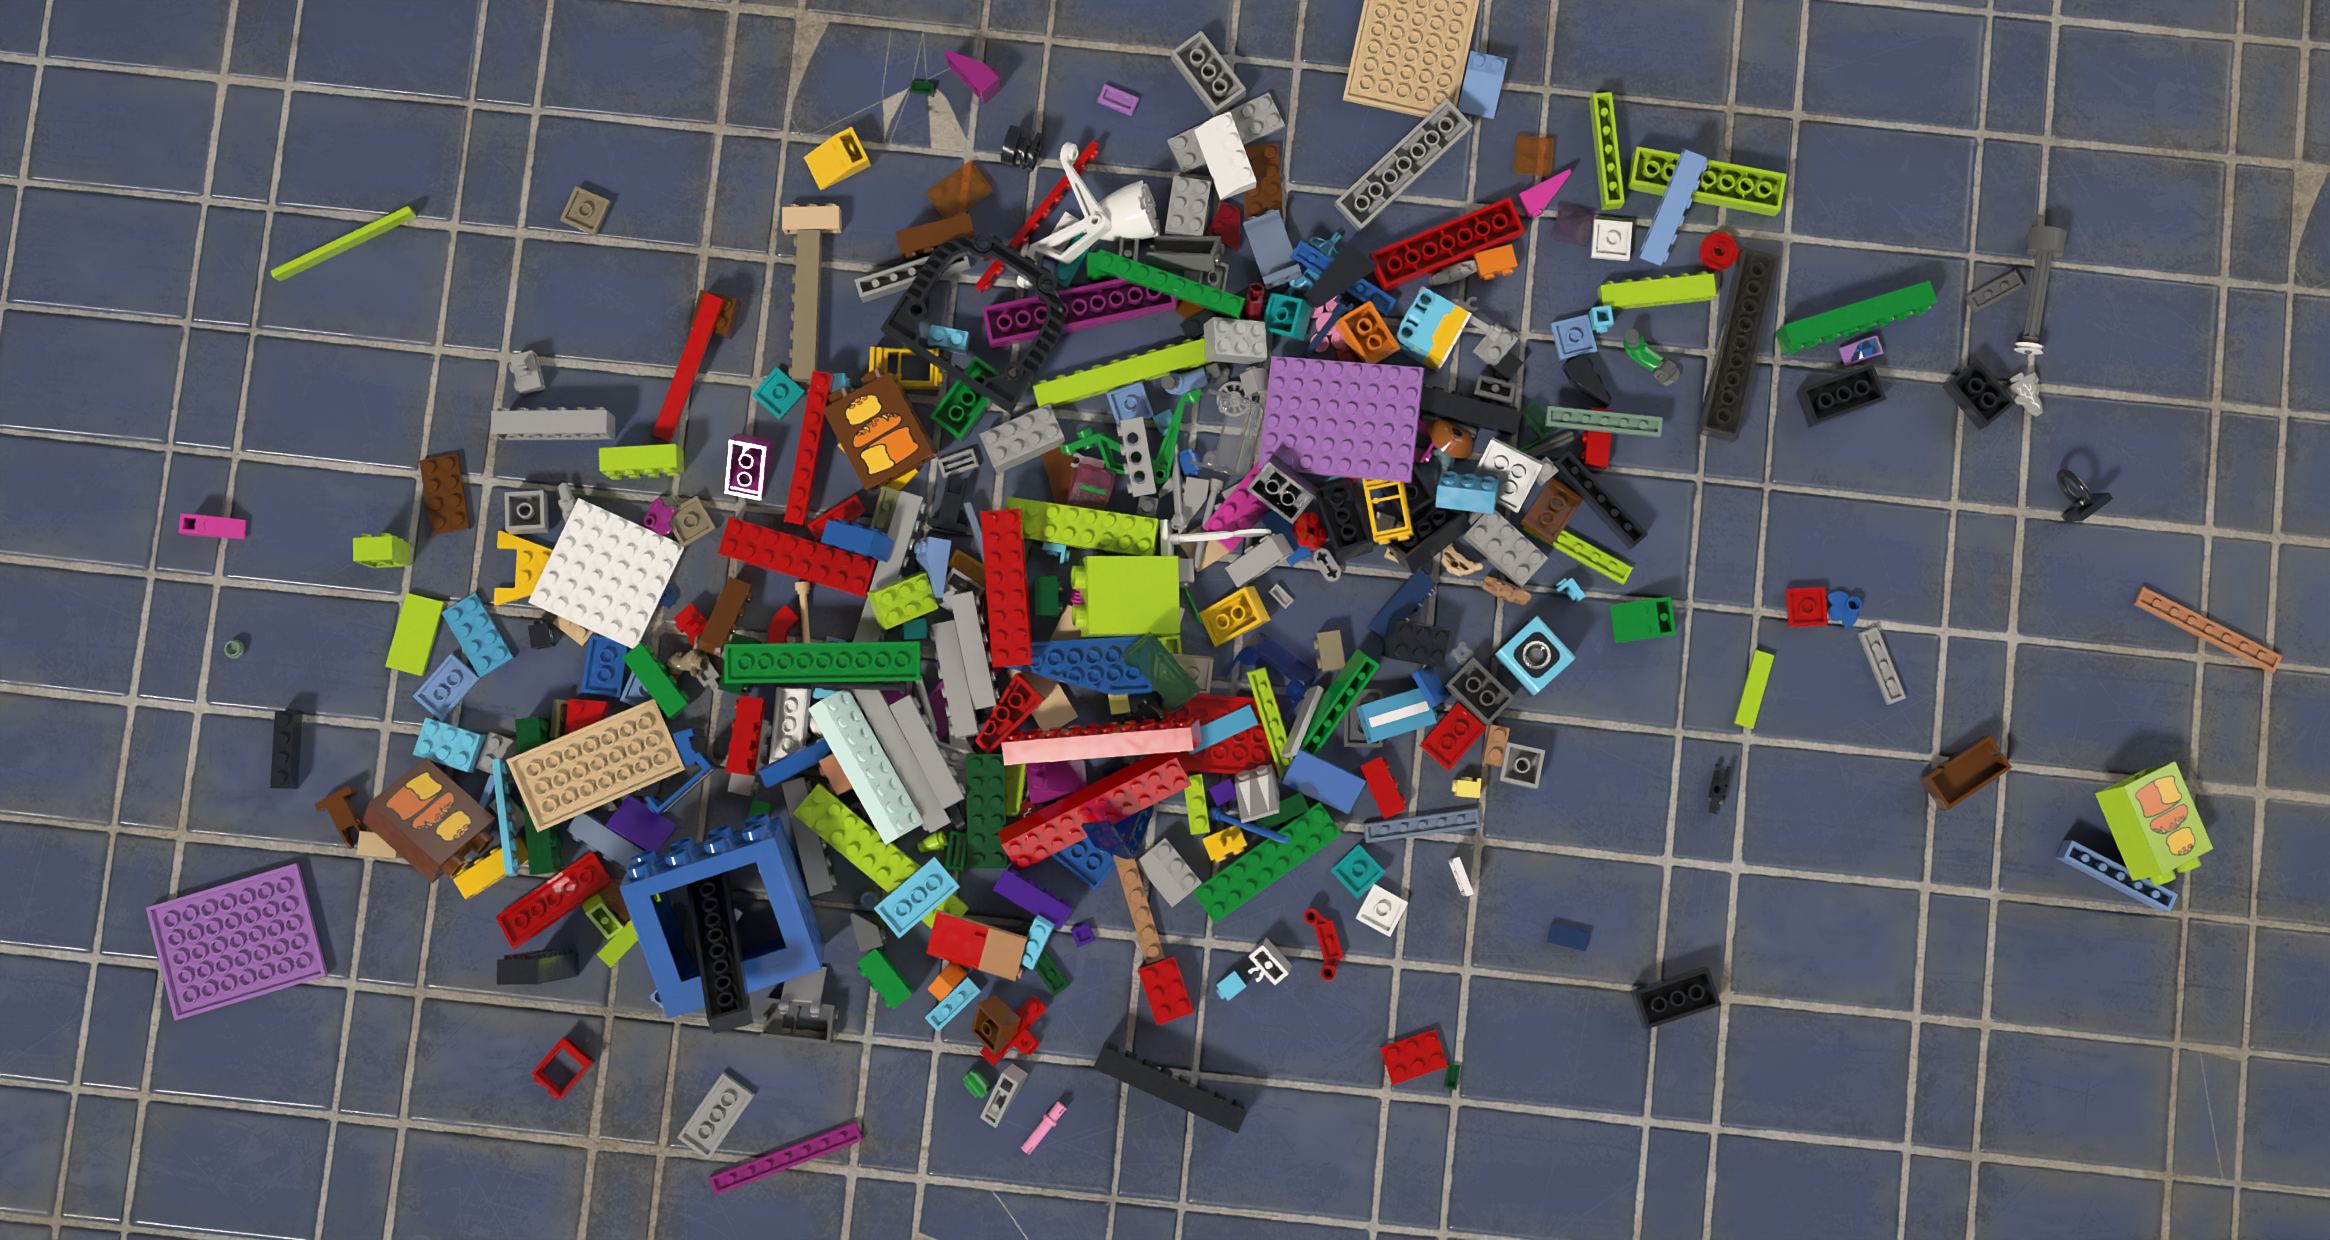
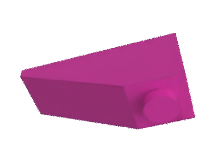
M1570 169L1518 195L1517 200L1526 218L1531 216L1536 218L1544 213L1543 210L1570 176Z

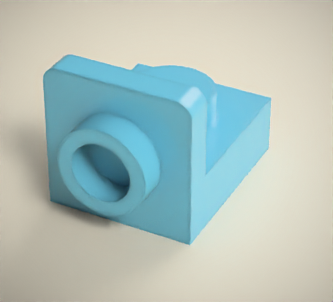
M1170 409L1152 418L1163 439L1173 418Z
M1043 542L1042 550L1046 552V555L1057 557L1058 554H1061L1060 565L1064 566L1065 561H1069L1070 550H1067L1066 545Z
M1564 578L1556 584L1558 588L1555 590V593L1557 594L1566 587V593L1572 601L1576 600L1578 602L1586 596L1573 578L1568 581Z

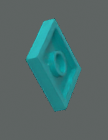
M776 367L754 391L752 396L781 421L806 392Z
M1357 845L1331 869V872L1357 900L1386 874L1360 845Z

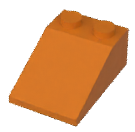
M1371 301L1339 318L1334 325L1345 343L1364 363L1376 364L1401 349Z

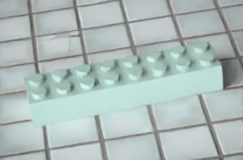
M843 689L810 707L808 710L885 845L923 824L922 817L849 689Z

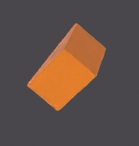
M951 962L928 987V990L942 1002L968 973L959 964Z

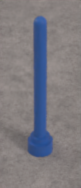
M1213 805L1209 809L1208 819L1211 821H1225L1284 844L1289 842V838L1285 835L1250 822L1242 823L1241 819L1226 814L1221 807Z

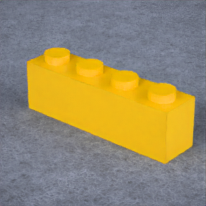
M515 836L514 839H516L518 844L516 859H519L521 867L528 862L527 841L525 837L518 838ZM501 847L490 852L491 855L486 859L482 857L474 862L475 866L470 869H462L457 874L458 876L453 879L465 899H471L507 876L505 875Z

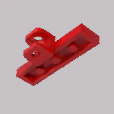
M1032 995L1015 1013L1020 1018L1017 1033L998 1055H994L984 1046L980 1053L992 1066H995L1013 1046L1018 1051L1031 1055L1039 1046V1041L1028 1030L1048 1008L1035 995Z

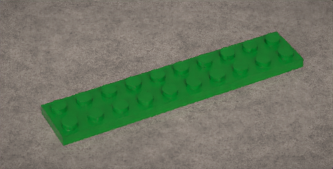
M920 642L724 644L725 683L921 681Z

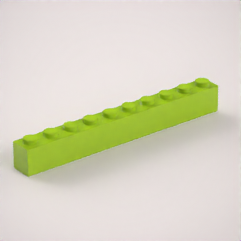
M1203 335L1200 337L1201 339L1196 341L1188 339L1178 346L1170 344L1160 351L1152 349L1145 352L1146 354L1138 356V354L1127 357L1128 360H1113L1109 362V365L1103 367L1101 364L1091 367V370L1085 372L1077 370L1072 373L1073 375L1067 377L1059 375L1049 382L1041 380L1036 382L1033 389L1039 408L1048 404L1053 408L1107 393L1139 381H1150L1171 373L1182 372L1216 361H1206L1205 339Z

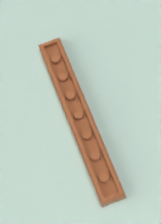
M2143 586L2140 587L2134 599L2133 605L2270 673H2275L2282 658V655Z

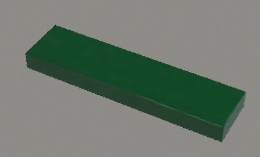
M1023 922L1011 932L1027 937L1030 928L1026 922ZM1043 949L1034 969L1053 996H1056L1070 984L1046 950Z

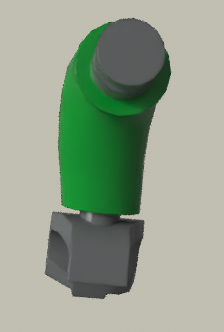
M1630 329L1625 333L1623 346L1629 357L1653 372L1656 370L1654 377L1666 387L1678 380L1681 371L1677 368L1676 364L1668 359H1665L1663 362L1664 357L1648 346L1638 331Z

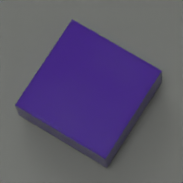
M1089 922L1071 929L1077 948L1096 941Z

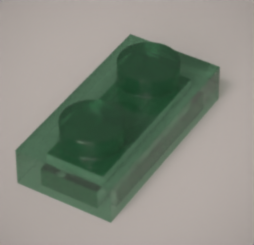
M1536 399L1519 410L1541 441L1558 430L1557 427L1545 426L1546 412Z

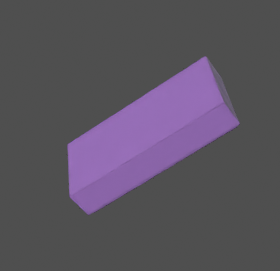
M1104 84L1097 103L1129 116L1133 115L1139 102L1138 97L1107 84Z

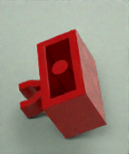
M691 603L673 618L676 621L675 627L681 633L685 632L689 636L687 640L694 647L695 637L702 635L708 620Z

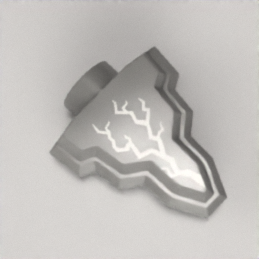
M2021 372L2009 379L2010 385L2004 389L2016 404L2023 405L2027 412L2037 417L2043 413L2042 402L2038 397L2040 389L2037 383L2039 379L2035 372L2026 376Z

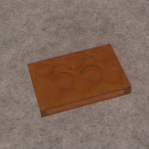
M970 160L927 190L925 194L942 218L948 219L960 216L991 194L993 190Z

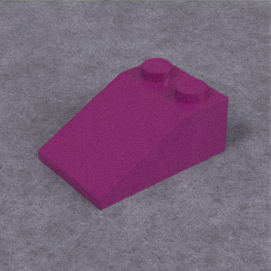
M949 50L944 51L947 65L984 104L1001 91V81L998 78L1000 75L993 67L990 69L986 64Z
M737 433L729 439L724 494L762 500L771 462L773 440Z
M1084 760L1026 763L1028 792L1031 804L1061 800L1088 786Z

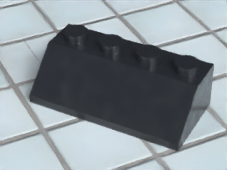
M1435 501L1411 519L1414 535L1409 536L1410 539L1398 541V538L1391 539V543L1385 545L1398 562L1409 572L1413 573L1471 528L1465 512L1435 507Z

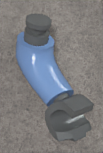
M1225 362L1207 364L1205 366L1207 371L1202 367L1182 374L1171 373L1163 377L1161 383L1168 393L1182 395L1187 391L1208 385V380H1210L1212 386L1228 382L1230 371Z

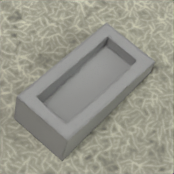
M1277 583L1268 591L1285 609L1294 601Z

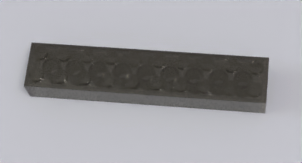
M1745 247L1738 252L1697 427V434L1729 442H1735L1739 439L1781 256Z

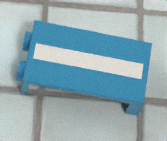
M1419 688L1356 707L1367 744L1437 723L1435 709L1430 708Z

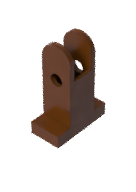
M347 786L314 804L317 811L328 810L344 843L349 849L354 848L355 845L348 831L354 827L358 834L360 831H367L350 797L358 793L355 786Z

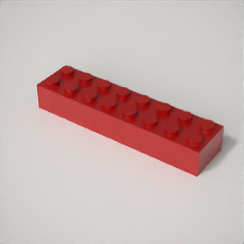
M1509 197L1370 253L1369 259L1378 265L1373 272L1381 290L1387 292L1437 272L1444 267H1449L1474 257L1475 253L1494 249L1521 238L1525 230Z
M1022 509L980 511L992 667L1031 665L1034 663Z
M732 517L728 519L718 550V554L723 557L867 599V592L870 590L878 562L874 559Z

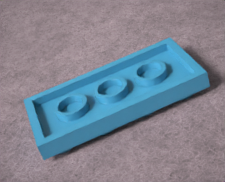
M473 593L442 612L480 678L487 676L515 659L477 593Z

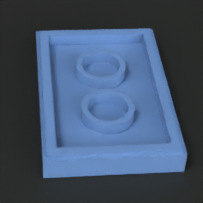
M451 653L413 697L443 722L481 678L456 655Z

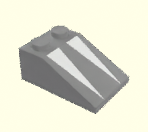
M1272 764L1267 766L1261 765L1256 769L1241 771L1235 775V788L1242 823L1279 813V782Z

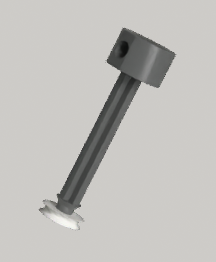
M2051 226L2031 227L2029 231L2026 253L2036 256L2022 337L2024 342L2015 343L2017 348L2014 351L2030 355L2043 354L2041 349L2044 346L2036 344V342L2039 340L2052 258L2062 257L2064 253L2067 231Z

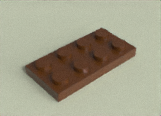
M1278 144L1243 146L1257 181L1256 188L1243 192L1245 222L1248 218L1262 216L1269 210H1279L1281 219H1283Z
M452 454L419 460L431 535L435 536L471 529L459 455Z

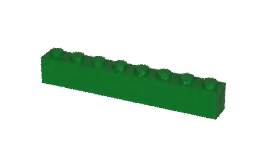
M1099 249L1094 264L1096 271L1236 319H1240L1245 304V298Z

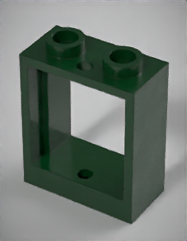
M1300 792L1280 801L1279 813L1256 820L1259 826L1269 829L1308 811L1309 808Z

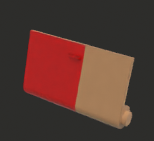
M937 910L926 954L1016 981L1017 978L1021 979L1024 968L1020 966L1027 937Z

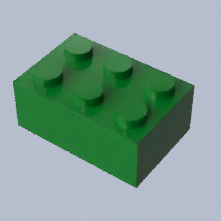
M881 947L873 949L857 962L859 965L857 969L860 974L870 979V986L876 993L879 991L882 994V1001L888 1008H897L916 993Z

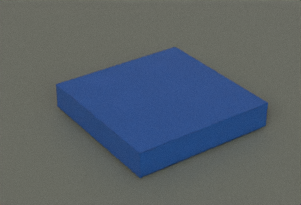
M1428 665L1412 674L1430 708L1450 698L1433 666Z

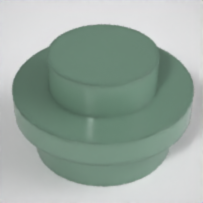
M230 640L225 644L224 652L227 657L237 659L243 655L244 645L239 640Z

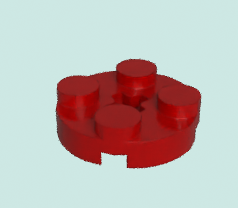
M1723 232L1707 236L1700 245L1699 260L1711 270H1726L1738 257V247H1736L1735 240ZM1722 248L1721 252H1723V255L1717 256L1714 249Z
M1315 513L1300 514L1294 521V527L1291 529L1297 543L1302 547H1309L1308 550L1311 551L1320 548L1328 538V532L1324 529Z

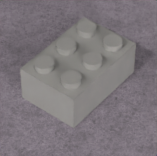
M1179 176L1173 177L1165 235L1203 236L1211 181Z
M1213 317L1204 323L1206 361L1258 365L1267 359L1265 322Z
M1273 533L1270 536H1265L1259 540V544L1244 551L1245 554L1236 556L1229 561L1230 565L1225 569L1237 588L1251 583L1295 553L1283 533L1278 535Z

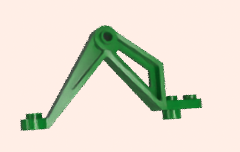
M1201 387L1182 394L1156 459L1150 457L1154 482L1164 483L1170 476L1184 404L1186 401H1189L1191 404L1201 400L1200 396L1203 395ZM1091 427L1077 431L1079 439L1059 446L1062 454L1066 453L1069 456L1077 453L1079 448L1084 447L1085 450L1096 446L1095 442H1097L1107 470L1125 475L1123 464L1115 462L1111 453V449L1121 453L1120 444L1123 443L1100 431L1093 433ZM1135 451L1131 454L1130 458L1139 462L1141 455ZM1141 470L1136 471L1134 477L1144 479V473ZM1162 471L1164 474L1158 475L1157 472Z

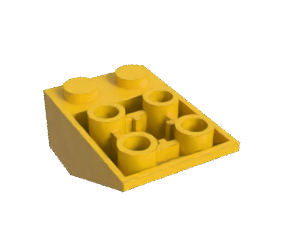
M852 127L835 134L804 157L820 191L871 166Z

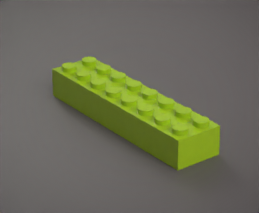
M1636 147L1632 154L1626 189L1663 196L1680 154ZM1706 159V162H1708L1704 173H1700L1698 178L1700 180L1699 186L1696 191L1693 190L1690 197L1693 202L1776 216L1781 211L1787 174Z
M1013 497L1006 498L1005 510L1022 509L1024 540L1062 544L1068 547L1128 556L1155 555L1160 524L1158 519Z

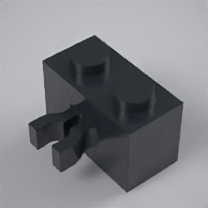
M1154 699L1149 702L1144 700L1137 706L1139 710L1135 713L1130 711L1123 717L1125 721L1121 724L1132 720L1136 721V723H1143L1147 719H1155L1156 722L1168 717Z

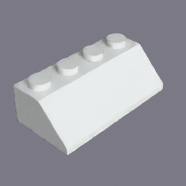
M1230 112L1211 118L1194 130L1220 200L1256 188L1257 181Z

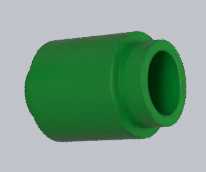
M975 1069L962 1079L965 1082L964 1085L975 1098L979 1096L982 1099L990 1092L988 1089L990 1084Z

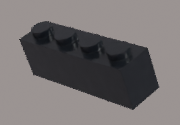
M275 711L270 788L298 789L302 712Z

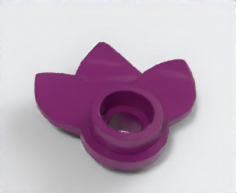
M661 497L655 499L650 504L648 514L643 519L644 528L653 532L656 531L660 535L672 532V527L668 522L673 517L676 509L664 506V501Z

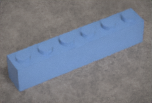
M1684 148L1682 149L1638 253L1639 258L1659 266L1662 265V262L1665 263L1669 256L1668 248L1676 240L1677 234L1675 232L1677 227H1681L1685 216H1683L1685 208L1688 209L1691 205L1692 198L1690 197L1693 190L1696 191L1699 186L1700 180L1698 178L1700 173H1704L1708 164L1706 162L1707 157Z
M2063 840L2055 857L2160 912H2170L2178 894L2160 885L2153 886L2151 880L2147 878L2132 881L2127 868L2072 840Z

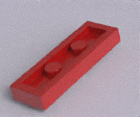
M855 495L810 522L807 526L818 542L822 539L827 520L835 521L840 519L849 523L866 513V510Z

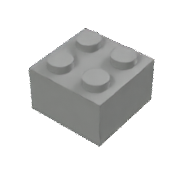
M544 490L505 492V530L510 535L549 532L548 495Z

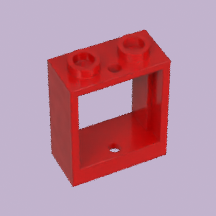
M566 1036L561 1038L531 1074L535 1077L534 1081L538 1085H544L549 1089L548 1093L553 1098L563 1099L596 1061ZM562 1049L583 1066L564 1090L543 1072Z

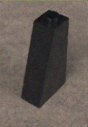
M1350 241L1346 242L1303 294V297L1306 298L1305 302L1312 308L1321 307L1374 271L1378 265Z

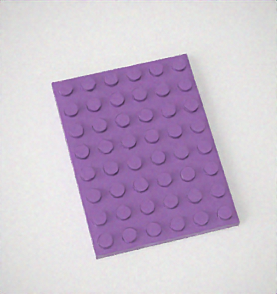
M1272 356L1258 469L1260 470L1271 455L1274 454L1301 474L1411 483L1424 368Z
M299 863L146 908L174 1021L328 976Z

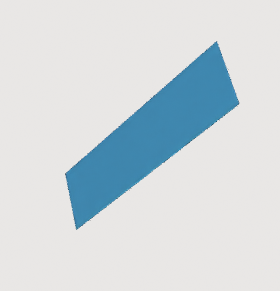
M1250 705L1200 727L1202 741L1193 751H1188L1189 754H1194L1257 725L1258 722Z

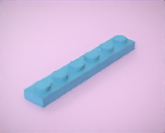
M500 758L493 759L492 768L505 875L512 877L518 875L520 862L518 858L516 859L518 844L513 834L516 827L511 817L513 812V804L509 800L511 786L507 782L506 775L509 774V768L504 760Z

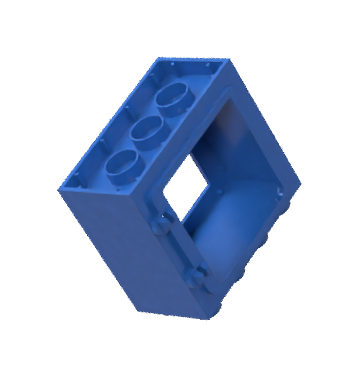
M761 813L745 820L746 828L732 832L729 825L720 826L707 833L709 840L694 844L692 838L687 837L669 845L671 852L656 856L654 850L650 849L631 857L633 864L626 868L627 872L619 888L668 1019L704 1008L705 1002L699 965L693 964L667 890L754 862L757 863L783 938L742 951L748 993L821 970L825 943L780 817L770 820L767 813ZM656 894H659L661 901L657 902ZM677 946H678L679 952H680V954H681V956H678V957H677V954H678V953H677V950H676V947H677Z

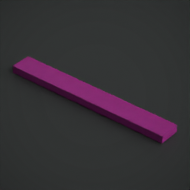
M856 1121L709 1176V1180L716 1196L863 1141V1137Z

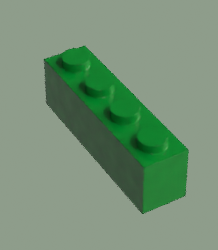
M640 643L624 655L622 659L668 718L674 719L691 705L688 701L690 697L684 690L680 691L676 686L678 684L677 680L672 675L668 676L664 671L667 668L662 661H657L653 657L655 652L649 645L645 646Z

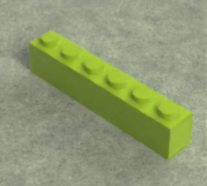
M1612 92L1597 93L1592 95L1589 104L1601 209H1621L1625 201Z
M1699 272L1694 276H1689V274L1685 273L1677 275L1675 278H1670L1669 275L1655 280H1651V277H1646L1636 282H1633L1632 279H1627L1616 284L1613 281L1603 282L1597 289L1599 307L1611 305L1612 310L1709 301L1717 296L1714 274H1708V272Z

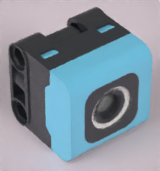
M1538 616L1529 619L1491 654L1519 682L1520 687L1530 697L1536 695L1576 658Z

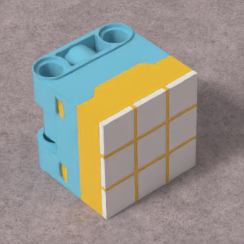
M1425 289L1420 291L1394 337L1401 348L1398 351L1438 372L1472 313L1431 290Z

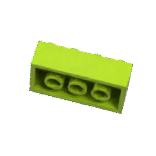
M677 444L599 448L600 472L612 480L622 479V476H629L631 479L641 478V475H648L651 478L660 477V474L679 476V473H684V450Z

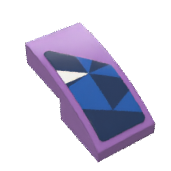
M1877 336L1839 348L1846 367L1883 354Z

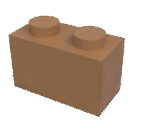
M1488 725L1481 758L1482 764L1502 767L1510 728Z

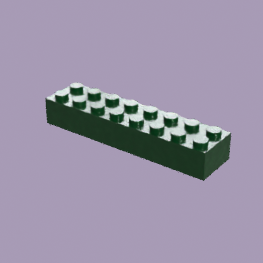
M530 717L515 719L518 755L551 742L549 734L551 722H548L547 718ZM523 800L530 875L563 871L565 867L564 856H561L563 839L559 836L561 823L537 833Z

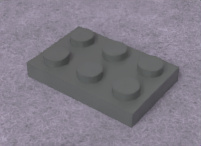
M1363 689L1344 715L1343 747H1383V740L1367 744L1356 707L1383 699V689Z

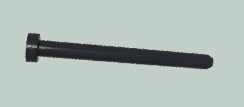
M900 681V683L812 682L813 688L900 691V694L906 693V681Z

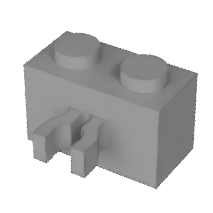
M533 350L510 356L511 362H509L511 372L515 374L514 387L516 391L525 396L546 390L538 356Z
M1267 937L1255 946L1248 956L1256 964L1248 972L1251 974L1253 971L1261 970L1260 975L1255 979L1257 982L1265 974L1276 985L1289 974L1292 968L1290 962Z

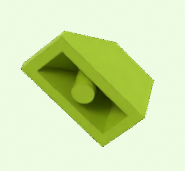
M598 893L581 904L585 914L608 940L624 929L611 908Z

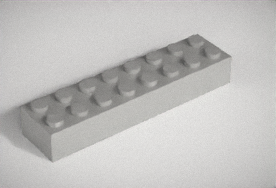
M1448 98L1445 99L1336 200L1334 206L1359 233L1362 232L1469 133L1473 125Z

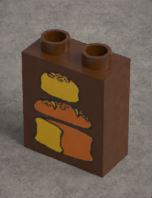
M881 368L865 374L861 378L864 386L851 393L848 387H843L830 394L828 399L831 404L822 409L865 490L870 492L879 490L882 486L888 485L940 456L898 377L891 372L884 374Z
M424 758L369 802L363 823L433 884L443 874L450 879L457 875L467 862L463 857L473 850L479 855L490 846L494 837L489 832L495 817L429 759Z

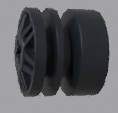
M1010 125L1002 148L1001 164L1013 167L1017 160H1020V169L1023 170L1027 164V171L1033 172L1041 156L1043 134L1038 132L1034 138V131L1030 130L1025 138L1024 128Z

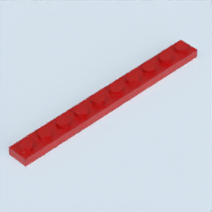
M1093 140L1072 165L1080 176L1087 170L1086 165L1089 161L1093 162L1099 155V145ZM1067 174L1062 177L1007 247L1011 245L1018 250L1027 244L1028 236L1031 233H1036L1040 227L1039 223L1041 220L1049 217L1054 204L1058 205L1064 198L1063 193L1067 189L1070 190L1072 188ZM994 261L975 284V290L980 294L984 291L987 292L992 287L994 278L996 276L1000 277L1004 272V266Z

